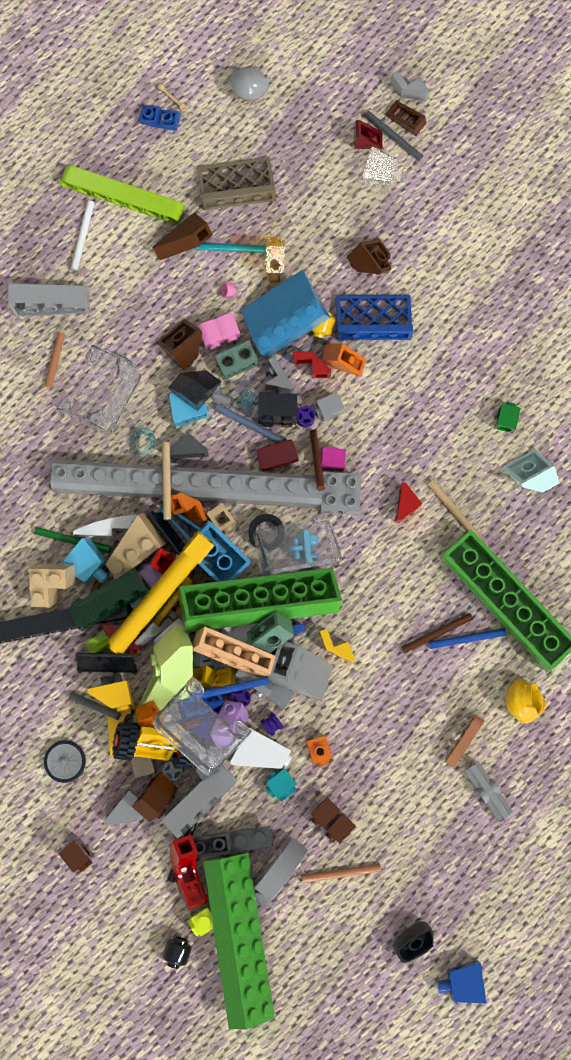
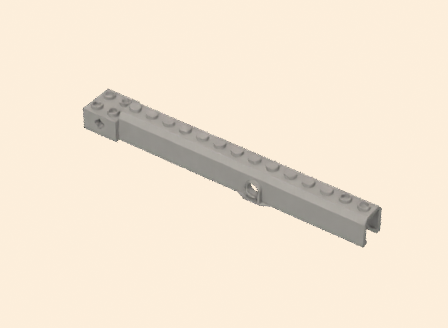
M54 460L52 463L51 488L55 493L159 499V503L163 504V463L162 466ZM170 463L171 495L183 493L201 502L318 508L320 513L358 516L360 512L361 474L323 472L325 489L319 491L317 490L315 475L182 468L176 463Z

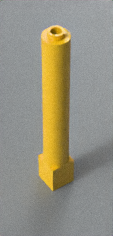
M200 531L193 535L183 547V551L109 638L108 643L110 645L108 647L114 653H124L194 567L200 564L214 547V543Z

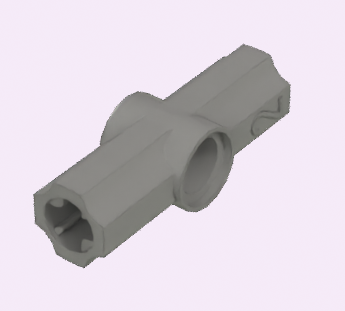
M479 761L464 770L476 788V793L481 796L482 802L487 804L498 821L506 818L513 812L502 797L498 785L492 778H489Z

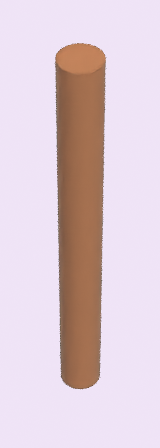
M380 864L305 874L301 875L302 883L362 875L381 872Z

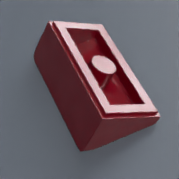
M292 439L256 450L262 472L299 461Z

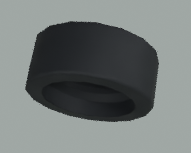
M262 514L252 520L249 526V539L255 548L261 551H272L277 549L284 540L285 528L278 517L272 514ZM271 522L277 527L278 536L275 541L264 544L256 538L255 530L260 523Z

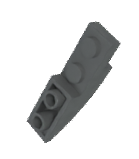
M270 826L247 828L193 838L198 851L196 858L273 846Z

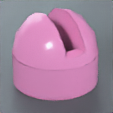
M222 283L221 294L223 297H232L236 294L237 290L233 283Z

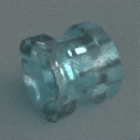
M244 389L241 393L242 397L237 400L236 404L249 412H253L254 404L259 401V397L253 392Z

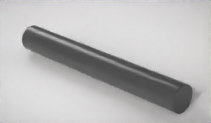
M72 692L69 696L70 700L113 719L119 720L121 717L120 712Z

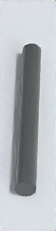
M370 111L366 112L365 118L419 162L422 160L424 155Z

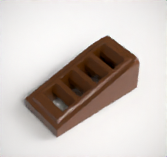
M397 100L386 112L387 117L414 136H417L427 123L425 115ZM398 109H401L400 112L397 115H395V112Z

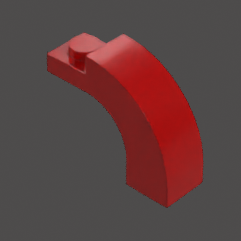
M191 834L173 840L170 846L173 874L179 893H182L188 910L208 902L197 872L196 857L198 851Z

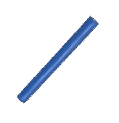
M502 628L429 641L430 649L502 637L506 636V630Z
M268 676L190 693V699L195 701L269 684Z

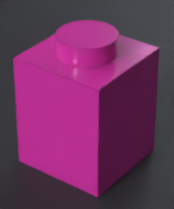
M323 447V451L320 453L322 470L343 472L346 449Z

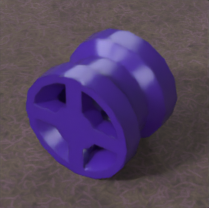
M303 406L298 409L296 417L298 425L303 428L313 425L315 412L311 407Z
M246 689L235 691L232 693L231 700L243 703L244 707H246L251 701V695Z
M273 712L270 713L267 719L260 721L271 737L275 735V731L284 728Z

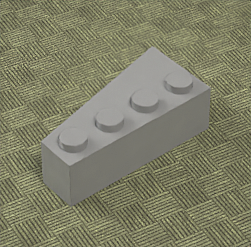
M8 283V305L15 317L90 313L89 290L87 286L82 284Z
M221 763L218 765L219 771L204 780L200 778L193 785L194 789L190 793L186 792L179 799L180 803L175 808L171 807L165 813V817L161 822L177 839L182 838L187 833V830L197 823L238 781Z

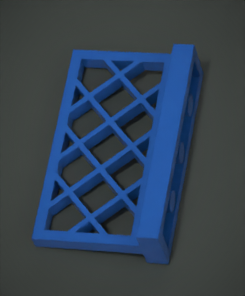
M336 295L337 341L412 339L413 324L410 295ZM400 300H406L407 306L403 309L396 305ZM340 301H349L352 305L345 310L340 305ZM361 301H367L370 306L364 310L358 304ZM379 301H386L389 305L383 310L377 303ZM373 307L380 312L375 318L368 313ZM391 307L398 312L394 318L386 313ZM354 308L361 312L357 318L349 313ZM364 315L371 320L368 325H363L359 322ZM402 315L407 319V324H399L396 320ZM345 316L353 321L349 325H341V320ZM385 316L389 322L382 325L377 320Z

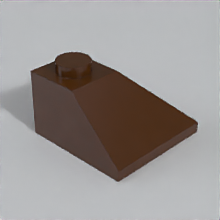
M184 319L162 337L157 344L177 366L184 370L191 366L193 361L198 358L202 331Z

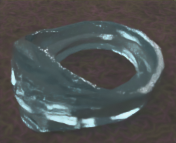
M143 427L133 433L131 448L138 455H147L155 447L156 438L150 429ZM141 434L149 436L150 447L146 451H140L136 448V440Z

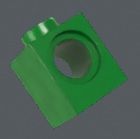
M502 403L499 407L494 429L513 433L517 427L521 408L516 407L514 403Z

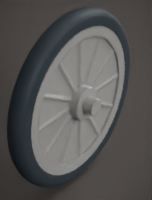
M68 740L54 743L47 750L44 757V767L47 774L53 780L61 783L76 780L84 771L86 764L82 748L75 742Z

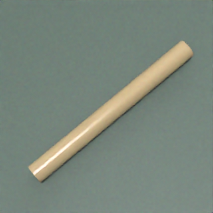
M163 442L164 520H171L170 442Z
M434 480L429 482L428 486L466 531L469 532L472 529L482 539V536Z

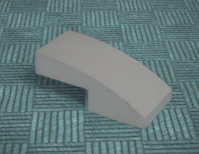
M167 617L159 627L153 622L135 641V644L138 646L152 642L173 621Z

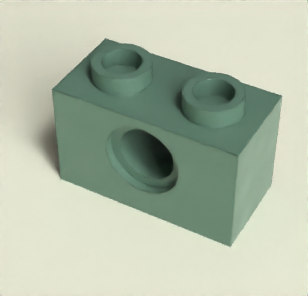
M275 610L247 631L249 645L271 653L294 636L292 622Z

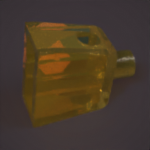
M266 238L265 272L269 273V282L279 283L280 273H284L285 238ZM276 260L278 261V264L274 265L272 264V261Z

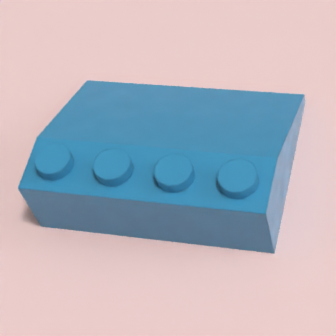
M303 269L241 309L253 341L261 355L266 357L272 356L331 318Z

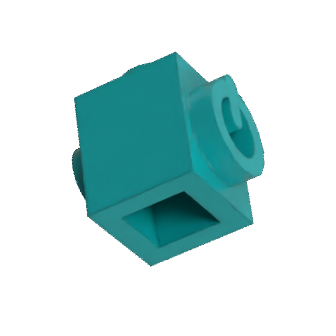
M285 768L279 773L275 770L266 777L269 780L266 782L268 786L266 791L272 798L276 796L281 801H284L297 790L295 787L297 783Z

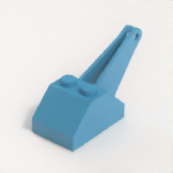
M181 514L174 515L194 532L200 531L214 543V547L200 564H197L214 582L235 580L252 562L211 521H208L200 528ZM172 518L169 520L188 541L191 539Z

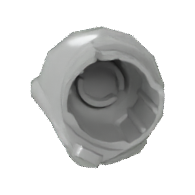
M257 66L241 69L233 67V73L230 77L233 91L244 100H254L262 97L268 91L269 82L271 81V78L265 77Z

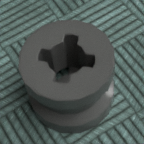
M172 761L167 762L163 767V775L170 781L178 780L183 774V768L173 766Z

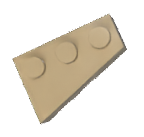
M146 512L137 515L105 564L116 580L125 577L154 555L159 548H163L168 544L151 519L147 518Z

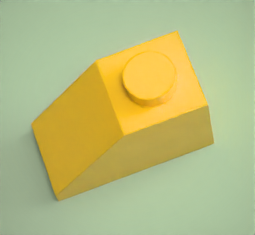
M127 680L87 689L90 695L112 709L117 708V712L129 710V706L133 705L129 681Z

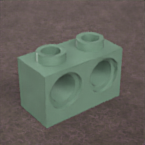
M249 340L246 342L240 341L233 348L228 350L222 349L215 355V361L224 380L259 365L258 358ZM242 352H247L249 357L241 358L239 355ZM225 360H231L233 362L230 366H225L222 364Z

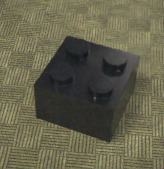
M259 392L258 424H262L263 427H273V424H278L283 428H291L292 425H296L297 394Z

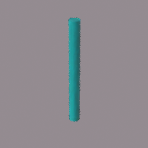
M203 243L196 247L195 250L268 253L269 246Z

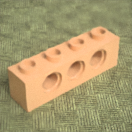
M207 627L196 631L192 643L193 651L259 678L271 674L276 657Z

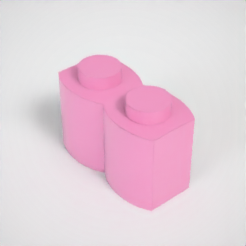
M233 313L225 314L197 325L202 331L201 338L205 349L216 350L221 347V344L226 342L228 344L235 343L241 337Z

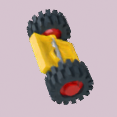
M119 722L117 725L116 733H114V745L112 747L113 758L130 761L136 756L169 761L172 755L173 766L188 769L194 766L196 754L198 753L196 733L187 731L177 732L152 727H141L138 733L136 724Z

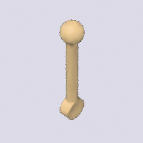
M162 83L158 84V90L163 91L179 106L180 111H186L185 104H181L172 96Z

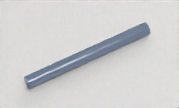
M217 404L214 409L276 443L283 442L284 440L283 437L220 404Z

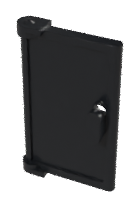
M148 512L146 514L147 518L152 520L179 556L183 551L182 548L185 546L184 542L169 522L164 520L161 512Z
M75 654L78 673L120 672L137 674V666L133 654Z

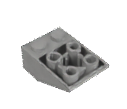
M287 641L277 648L272 671L268 675L269 683L322 701L333 665L299 645Z

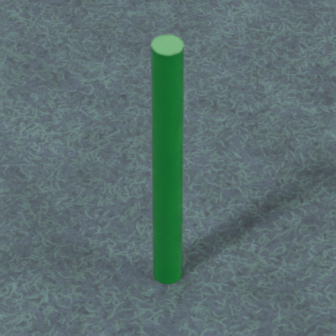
M36 527L35 535L75 545L82 539ZM92 541L100 551L110 552V545Z

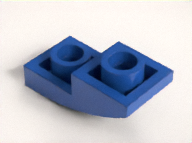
M142 105L139 122L151 127L177 131L181 114L179 111L162 110L160 106Z

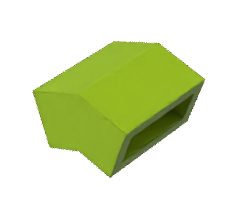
M104 630L84 644L89 653L112 652L108 647L110 645L108 643L110 637Z

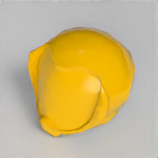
M518 679L514 680L507 688L505 704L509 713L520 723L534 721L546 709V700H544L539 692L536 683H529L527 680Z

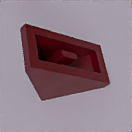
M356 120L354 149H382V131L360 120Z

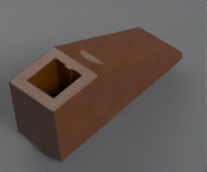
M194 212L152 248L159 260H163L199 247L213 234L207 222Z

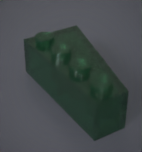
M133 568L117 579L108 582L101 589L90 592L89 596L83 600L78 599L71 603L68 611L78 629L83 631L144 597L149 592V589L140 572Z

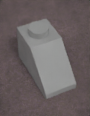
M129 790L103 823L111 825L135 822L137 819L142 820L144 817L132 807L139 796Z

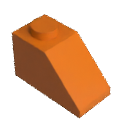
M343 343L326 344L321 359L331 368L357 376L362 375L366 358Z

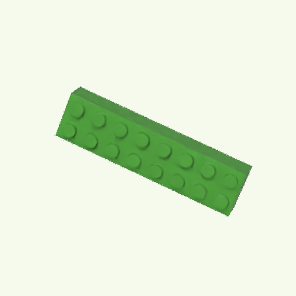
M472 529L442 555L440 559L546 672L554 669L571 653V635Z
M333 568L180 586L178 597L185 633L198 631L203 627L217 629L256 624L275 610L288 619L339 613L342 603Z
M239 853L203 861L228 1027L229 1029L247 1030L275 1017L249 853Z

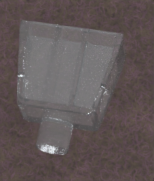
M371 147L362 175L361 185L390 189L392 180L403 183L406 172L396 169L398 164L396 157Z

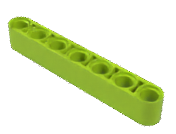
M66 165L59 182L65 188L69 187L71 190L83 194L86 193V195L101 200L103 198L104 201L120 205L133 211L138 210L139 213L151 217L155 216V218L169 223L172 221V224L176 225L179 223L185 207L179 201L72 165Z

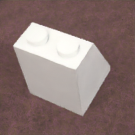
M248 728L230 764L282 769L283 765L288 766L293 756L290 755L291 750Z

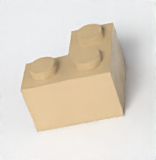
M37 564L29 568L31 607H51L58 603V589H66L76 583L74 564Z

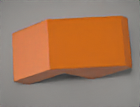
M183 493L171 495V511L173 515L184 512L187 519L194 524L208 519L200 501Z

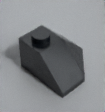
M207 370L180 373L169 385L168 389L198 411L222 382Z

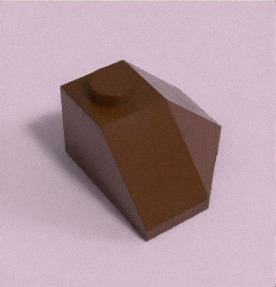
M380 239L359 243L347 256L351 267L357 272L384 274L391 271V265L388 263V260L391 258L390 252Z

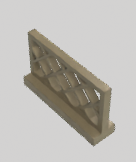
M270 157L197 166L203 210L276 201ZM259 164H267L264 172L257 169ZM246 166L249 168V171L244 175L238 171L240 167ZM223 169H229L231 171V173L227 177L222 175L220 172ZM210 171L213 175L208 180L202 176V172ZM252 172L260 175L256 181L249 178ZM235 174L241 177L238 183L230 180ZM217 176L224 180L219 186L212 182ZM264 178L270 182V185L262 186L259 182ZM245 180L252 184L249 188L241 187ZM227 183L234 187L232 190L222 189ZM209 185L216 189L214 192L205 193V189Z

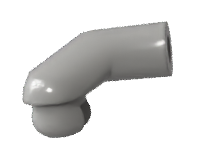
M220 384L211 395L212 399L229 406L232 398L223 394L222 385Z

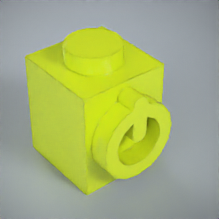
M209 905L192 915L190 920H188L196 936H203L213 929Z

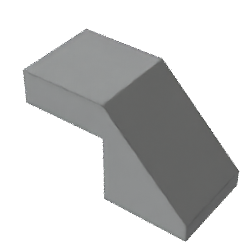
M398 71L392 74L390 83L400 97L424 102L429 99L430 90L421 78L407 84Z

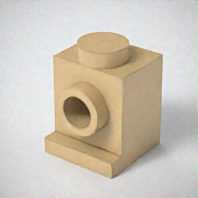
M223 503L206 513L208 519L224 534L234 529L235 520ZM220 518H224L226 522L224 524H220L218 520Z

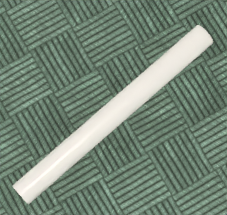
M90 200L87 201L70 268L71 271H78L94 207V202Z

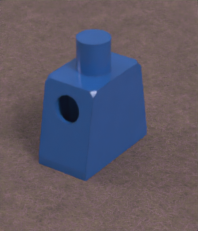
M478 960L447 969L448 979L437 981L438 992H450L453 1002L487 1003L482 967Z

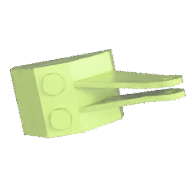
M184 626L172 627L153 646V654L150 655L151 666H154V673L138 707L155 701L161 711L176 695L182 699L190 698V693H193V646L188 634L185 633ZM136 711L132 716L133 723H137Z

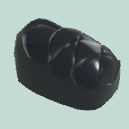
M418 921L403 931L392 944L401 962H410L434 947V932L425 921Z

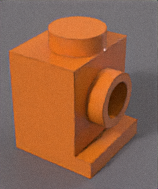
M155 701L136 708L137 723L140 728L152 727L160 729L159 722L162 721V713Z
M326 735L306 741L312 763H317L318 767L329 764V759H332ZM322 748L324 750L323 755H317L316 750Z

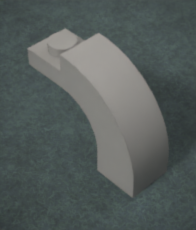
M294 838L283 848L271 867L254 886L256 902L263 908L277 894L308 852Z

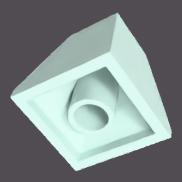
M536 449L503 466V469L524 488L544 492L559 484L555 466Z

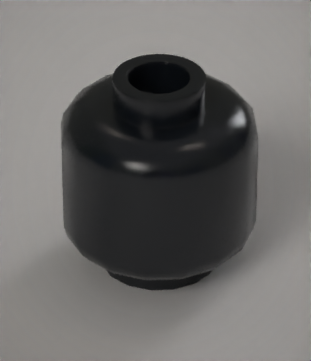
M174 936L173 939L167 941L162 956L168 962L167 966L178 969L179 966L187 964L192 949L191 945L188 944L189 940Z

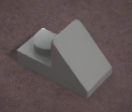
M275 356L269 359L267 370L275 378L266 382L265 388L283 393H294L293 385Z

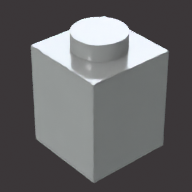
M335 392L316 401V408L314 410L317 417L322 418L323 422L343 414L345 407L338 393Z

